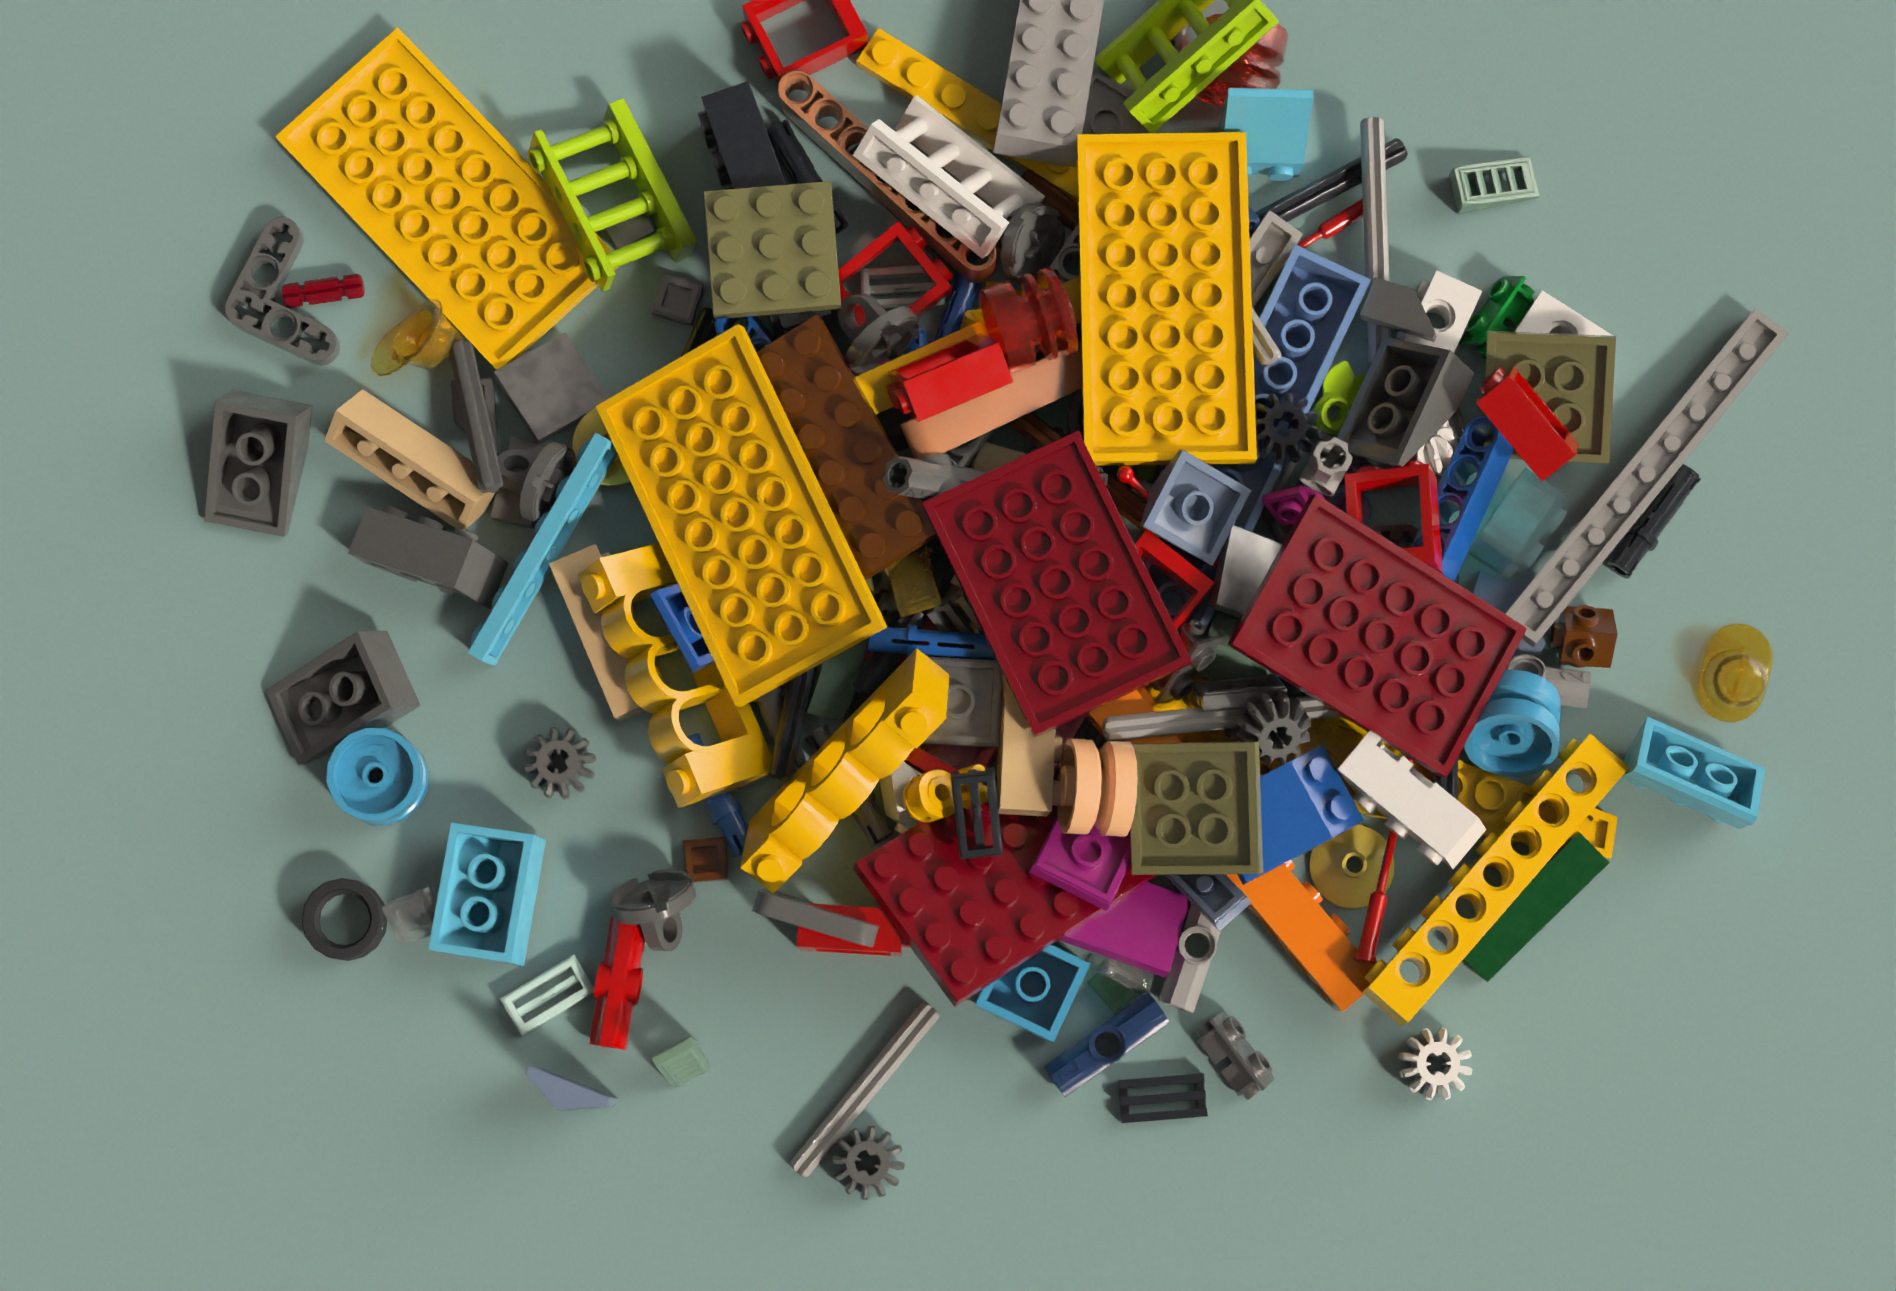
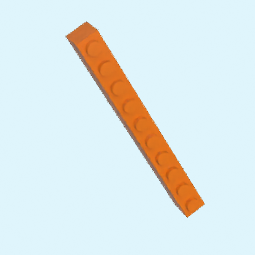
M1142 687L1084 715L1104 738L1102 722L1105 718L1155 712L1153 707L1157 703L1150 693ZM1184 734L1116 741L1131 742V744L1181 743L1180 740L1184 738ZM1292 861L1244 885L1237 874H1225L1248 897L1251 902L1248 906L1249 910L1334 1010L1344 1012L1363 995L1362 991L1369 984L1364 976L1374 965H1367L1354 960L1358 949L1347 938L1351 931L1335 913L1330 917L1319 905L1323 898L1308 881L1301 884L1291 872L1295 868Z

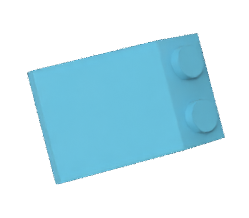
M1228 88L1218 123V132H1246L1247 179L1251 178L1252 175H1268V178L1271 180L1286 181L1292 179L1293 176L1300 175L1307 145L1313 104V90Z

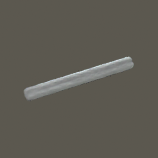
M922 1002L790 1161L791 1168L800 1176L806 1178L812 1173L939 1019V1012L929 1003Z

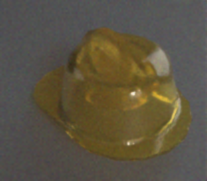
M433 298L426 301L415 313L400 322L383 337L372 355L371 368L379 376L390 375L407 364L423 369L435 368L449 355L453 342L462 340V335L442 315L441 302Z
M1735 623L1728 625L1713 635L1707 647L1698 678L1697 694L1700 704L1705 711L1719 721L1737 722L1747 719L1757 711L1764 698L1772 670L1773 652L1769 641L1761 631L1746 624Z

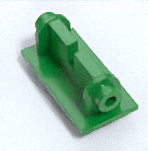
M1503 276L1491 286L1487 293L1488 300L1482 309L1469 319L1465 328L1466 332L1459 341L1460 345L1479 346L1476 353L1486 360L1488 331L1512 332L1503 324L1505 318L1511 324L1518 325L1534 303L1532 297L1535 291L1528 285L1523 284L1526 280L1525 276Z

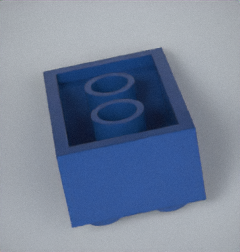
M1323 745L1260 777L1263 873L1237 875L1244 885L1343 834L1364 821Z

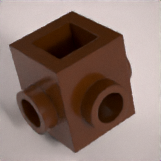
M1581 605L1578 607L1567 606L1560 614L1559 622L1552 624L1550 632V645L1557 648L1560 665H1570L1576 668L1586 666L1611 668L1618 635L1613 609Z

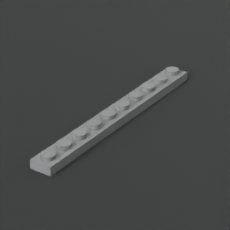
M1756 308L1748 316L1505 613L1527 628L1522 637L1526 643L1534 647L1786 338L1789 334L1786 330Z

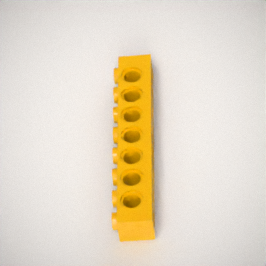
M1589 734L1581 742L1573 738L1557 756L1562 761V764L1553 774L1546 769L1530 787L1535 792L1534 796L1526 805L1519 800L1503 817V820L1508 825L1499 836L1491 832L1475 850L1481 856L1470 868L1464 863L1448 880V883L1453 887L1444 899L1436 895L1420 912V915L1425 920L1416 931L1408 927L1392 944L1397 952L1388 963L1380 959L1364 976L1369 984L1362 993L1400 1027L1407 1024L1630 768L1592 734ZM1567 773H1574L1581 777L1584 783L1583 792L1572 791L1567 786ZM1540 804L1550 805L1555 810L1557 815L1556 823L1549 824L1540 818L1538 813ZM1513 835L1522 836L1528 841L1530 847L1528 855L1517 854L1512 849L1511 838ZM1485 867H1494L1501 873L1502 884L1500 887H1493L1486 883L1483 877ZM1458 898L1468 899L1473 904L1475 914L1472 919H1465L1457 913L1455 903ZM1430 930H1439L1446 936L1447 947L1444 951H1437L1429 945L1427 936ZM1402 962H1412L1417 966L1419 970V980L1417 983L1406 982L1401 977L1399 968Z

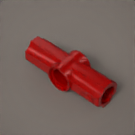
M611 916L604 960L599 963L595 980L594 999H597L592 1019L590 1045L627 1050L634 1005H638L644 969L641 967V962L645 949V938L640 924L620 923Z

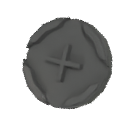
M1038 202L1029 203L1019 209L1013 217L1006 219L1009 224L1006 228L1002 244L999 238L995 248L997 257L1001 258L1003 270L1009 280L1027 287L1037 286L1053 263L1065 242L1064 225L1059 224L1057 216H1060L1056 209Z
M856 294L847 296L841 302L842 309H838L839 325L853 342L847 351L845 361L856 376L881 366L879 363L887 357L891 361L900 357L918 334L919 325L917 323H919V319L909 307L901 306L886 312L871 295ZM857 305H860L865 312V322L862 326L857 324L854 317V310Z
M560 442L549 443L541 450L539 455L521 449H510L498 456L504 483L502 487L521 495L519 505L521 516L536 524L544 513H549L557 499L555 495L559 484L566 476L571 475L577 465L575 451ZM521 467L525 470L522 472H510L507 469Z
M656 870L648 874L649 880L639 883L637 878H633L618 887L610 898L614 918L624 924H640L645 941L651 950L673 951L676 949L682 937V921L679 912L689 906L696 897V889L692 879H690V875L683 870Z

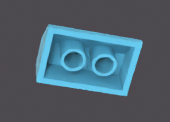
M1648 716L1646 717L1626 752L1624 763L1630 768L1624 773L1622 778L1629 780L1639 788H1647L1663 795L1678 805L1687 806L1706 814L1716 822L1726 823L1737 829L1754 824L1758 817L1765 768Z
M451 823L428 950L524 966L546 840L533 834Z

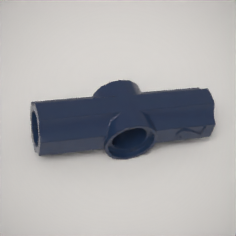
M1147 992L1043 1068L1066 1098L1169 1024L1170 1021L1156 1000ZM1101 1033H1111L1118 1041L1117 1052L1111 1057L1101 1056L1095 1049L1096 1037Z

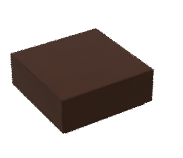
M725 837L683 840L685 872L690 875L693 883L729 880Z

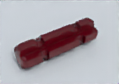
M360 274L344 275L341 280L336 276L304 281V285H299L298 282L282 286V299L288 308L303 306V302L314 305L342 301L343 296L348 297V299L362 298L365 295L364 281Z

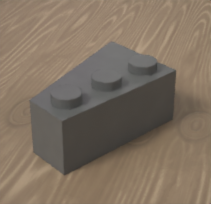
M385 505L383 511L366 506L348 554L372 567L414 582L420 581L439 587L441 592L454 596V593L467 596L477 602L478 605L491 609L493 598L499 589L508 562L478 544V535L455 527L453 534L443 531L444 525L422 516L419 517L418 522L407 519L408 514L391 506Z

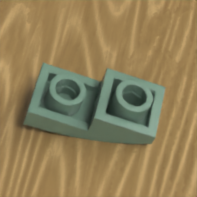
M868 638L816 666L817 670L812 679L806 713L843 720L847 710L850 708L855 693L851 683L862 668Z

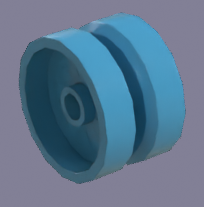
M1505 670L1464 745L1469 759L1481 769L1500 776L1519 777L1531 775L1549 767L1557 757L1559 748L1561 698L1556 687L1544 677L1521 670Z
M364 728L349 734L335 747L327 763L326 782L332 799L345 813L372 826H391L407 820L421 807L429 790V770L424 756L403 736L385 728ZM376 771L383 773V778L379 783L372 779Z

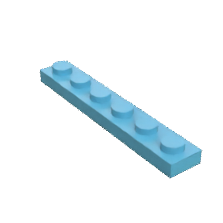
M595 432L592 439L587 440L581 446L577 454L578 463L571 475L566 476L559 484L555 495L557 499L549 513H544L538 520L534 530L536 536L529 548L524 549L516 558L513 565L515 572L507 586L504 585L497 591L492 601L493 610L486 622L479 624L471 637L472 646L468 651L470 655L490 665L495 666L548 576L551 570L549 563L556 561L618 455L613 443L607 438Z

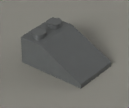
M1383 337L1337 438L1348 443L1350 455L1403 467L1458 410L1474 372L1451 350Z
M231 390L215 401L205 522L282 537L287 536L309 445L313 405L238 390Z
M357 631L265 690L298 765H304L334 751L335 747L351 733L364 728H384L421 706L388 631Z

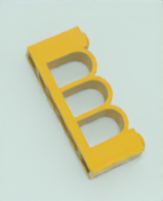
M657 543L599 558L577 574L583 593L587 597L593 612L603 611L601 627L608 644L620 656L630 659L625 667L624 677L627 691L637 705L643 710L653 713L649 720L648 728L650 743L658 757L668 764L662 768V771L666 778L668 789L672 793L678 808L753 784L767 776L770 770L772 754L749 703L742 707L734 705L715 663L692 674L698 688L689 691L678 692L670 689L661 681L656 672L655 657L677 651L678 648L670 635L654 637L642 631L633 619L631 603L649 599L650 594L678 584L660 544ZM705 703L722 742L712 746L694 744L685 736L680 727L678 719L679 710Z
M916 648L805 762L791 779L749 820L740 868L774 894L802 865V860L809 857L823 844L836 827L838 821L850 816L859 808L875 788L879 779H883L895 771L909 756L914 747L917 749L944 722L947 712L949 674Z

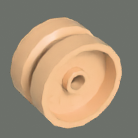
M1066 740L1062 750L1057 779L1059 780L1060 787L1057 815L1062 833L1088 834L1095 824L1101 836H1127L1135 813L1138 779L1137 760L1131 742L1107 741L1098 751L1093 740Z

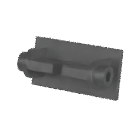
M1191 620L1190 623H1184L1178 633L1191 657L1192 663L1149 684L1154 690L1161 691L1155 699L1157 704L1171 699L1180 700L1192 691L1193 684H1195L1193 680L1196 675L1215 659L1216 653L1214 651L1224 638L1222 634L1208 638L1204 633V625L1197 620Z
M1224 1010L1218 1013L1210 1022H1206L1195 1031L1200 1037L1197 1042L1215 1065L1227 1056L1232 1061L1221 1073L1238 1096L1242 1094L1246 1100H1249L1261 1090L1263 1091L1275 1079L1271 1074L1272 1067L1267 1058L1260 1051L1252 1049L1245 1039L1246 1032L1243 1026L1235 1017H1228Z

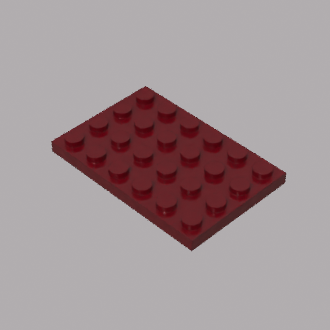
M1079 431L922 502V507L1034 738L1191 665V657Z
M1314 494L1309 496L1227 645L1365 731H1371L1380 736L1383 742L1436 775L1447 777L1527 628L1325 499Z
M1058 768L1057 772L1055 773V775H1054V777H1053V780H1057V779H1058V771H1059V768ZM997 775L995 776L996 787H997ZM989 802L981 804L980 807L985 846L993 845ZM1052 806V812L1048 816L999 814L1003 855L960 859L955 813L946 818L933 822H920L855 862L853 870L954 1007L1104 911L1029 873L1057 817V806ZM963 808L967 848L976 847L972 808ZM1131 861L1111 905L1157 875H1132Z

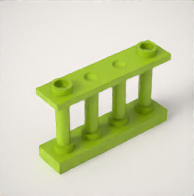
M1159 0L1098 54L1094 61L1119 84L1127 80L1134 93L1123 104L1150 133H1154L1279 23L1276 16L1261 0H1224L1229 9L1211 25L1202 12L1215 0ZM1189 24L1197 37L1178 53L1170 40ZM1158 52L1166 65L1147 81L1139 68Z
M624 98L609 103L602 126L550 145L542 129L534 132L527 152L530 164L536 173L541 172L584 256V270L591 281L596 280L601 292L610 289L616 275L613 270L614 268L662 249L665 252L670 251L675 263L691 256L697 240ZM605 142H609L611 145L615 144L621 156L620 162L568 181L558 160ZM623 178L633 179L639 191L638 198L586 217L577 196ZM644 213L647 216H652L658 228L657 234L605 254L595 232Z

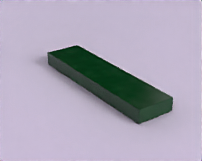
M1577 831L1558 849L1466 955L1464 960L1486 982L1490 981L1610 862Z

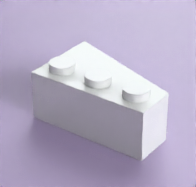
M1369 731L1338 768V771L1356 793L1352 798L1353 801L1370 815L1377 810L1388 818L1384 823L1385 826L1402 840H1405L1410 835L1421 845L1417 850L1434 865L1437 866L1443 861L1454 869L1486 831V828L1474 813L1436 782L1433 784L1412 767L1414 764L1404 756L1399 758L1386 748L1381 741V737Z

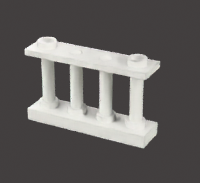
M918 95L913 97L895 128L896 132L878 119L870 125L853 154L856 159L982 259L990 254L1008 226L1009 222L1006 220L1008 217H1013L1026 204L1041 203L1045 197ZM910 142L914 143L922 151L928 154L929 157H926L923 153L917 150L914 146L910 144ZM944 167L962 182L959 183L941 168ZM974 193H977L980 197L986 200L989 204L993 206V208L989 207L981 199L975 196Z

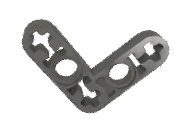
M286 217L274 218L264 227L226 301L225 314L229 321L239 330L312 364L328 365L337 358L340 351V342L334 332L327 326L274 302L304 242L303 234L294 221ZM288 229V233L293 239L290 243H281L277 253L283 260L279 262L272 255L265 254L264 252L268 249L274 254L278 246V242L274 238L275 233L283 234ZM261 264H271L275 268V276L267 284H258L254 281V270ZM251 301L250 306L258 314L265 316L261 330L257 329L261 326L260 321L250 315H245L240 320L241 315L236 311V308L239 305L246 306ZM282 317L290 318L294 324L292 333L286 338L273 336L271 329L273 323ZM304 326H308L304 333L314 340L320 341L323 336H326L325 341L329 345L327 351L320 349L317 354H314V348L308 342L301 340Z
M766 888L757 891L752 911L860 945L874 946L879 929L878 925L803 903L801 898L776 891L774 894Z

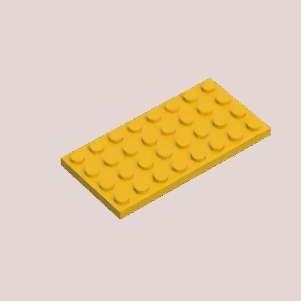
M398 27L275 136L277 141L466 340L472 343L473 347L495 370L521 357L598 286L596 280L591 281L584 270V256L546 181L534 171L532 166ZM596 234L605 254L611 252L612 250Z
M1246 132L1077 134L1083 439L1095 465H1168L1179 449L1186 451L1206 464H1255L1257 448Z
M739 324L733 326L596 406L735 706L742 707L887 628L883 616L743 326Z

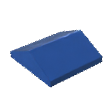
M679 584L659 589L650 594L652 604L691 673L693 674L715 663Z

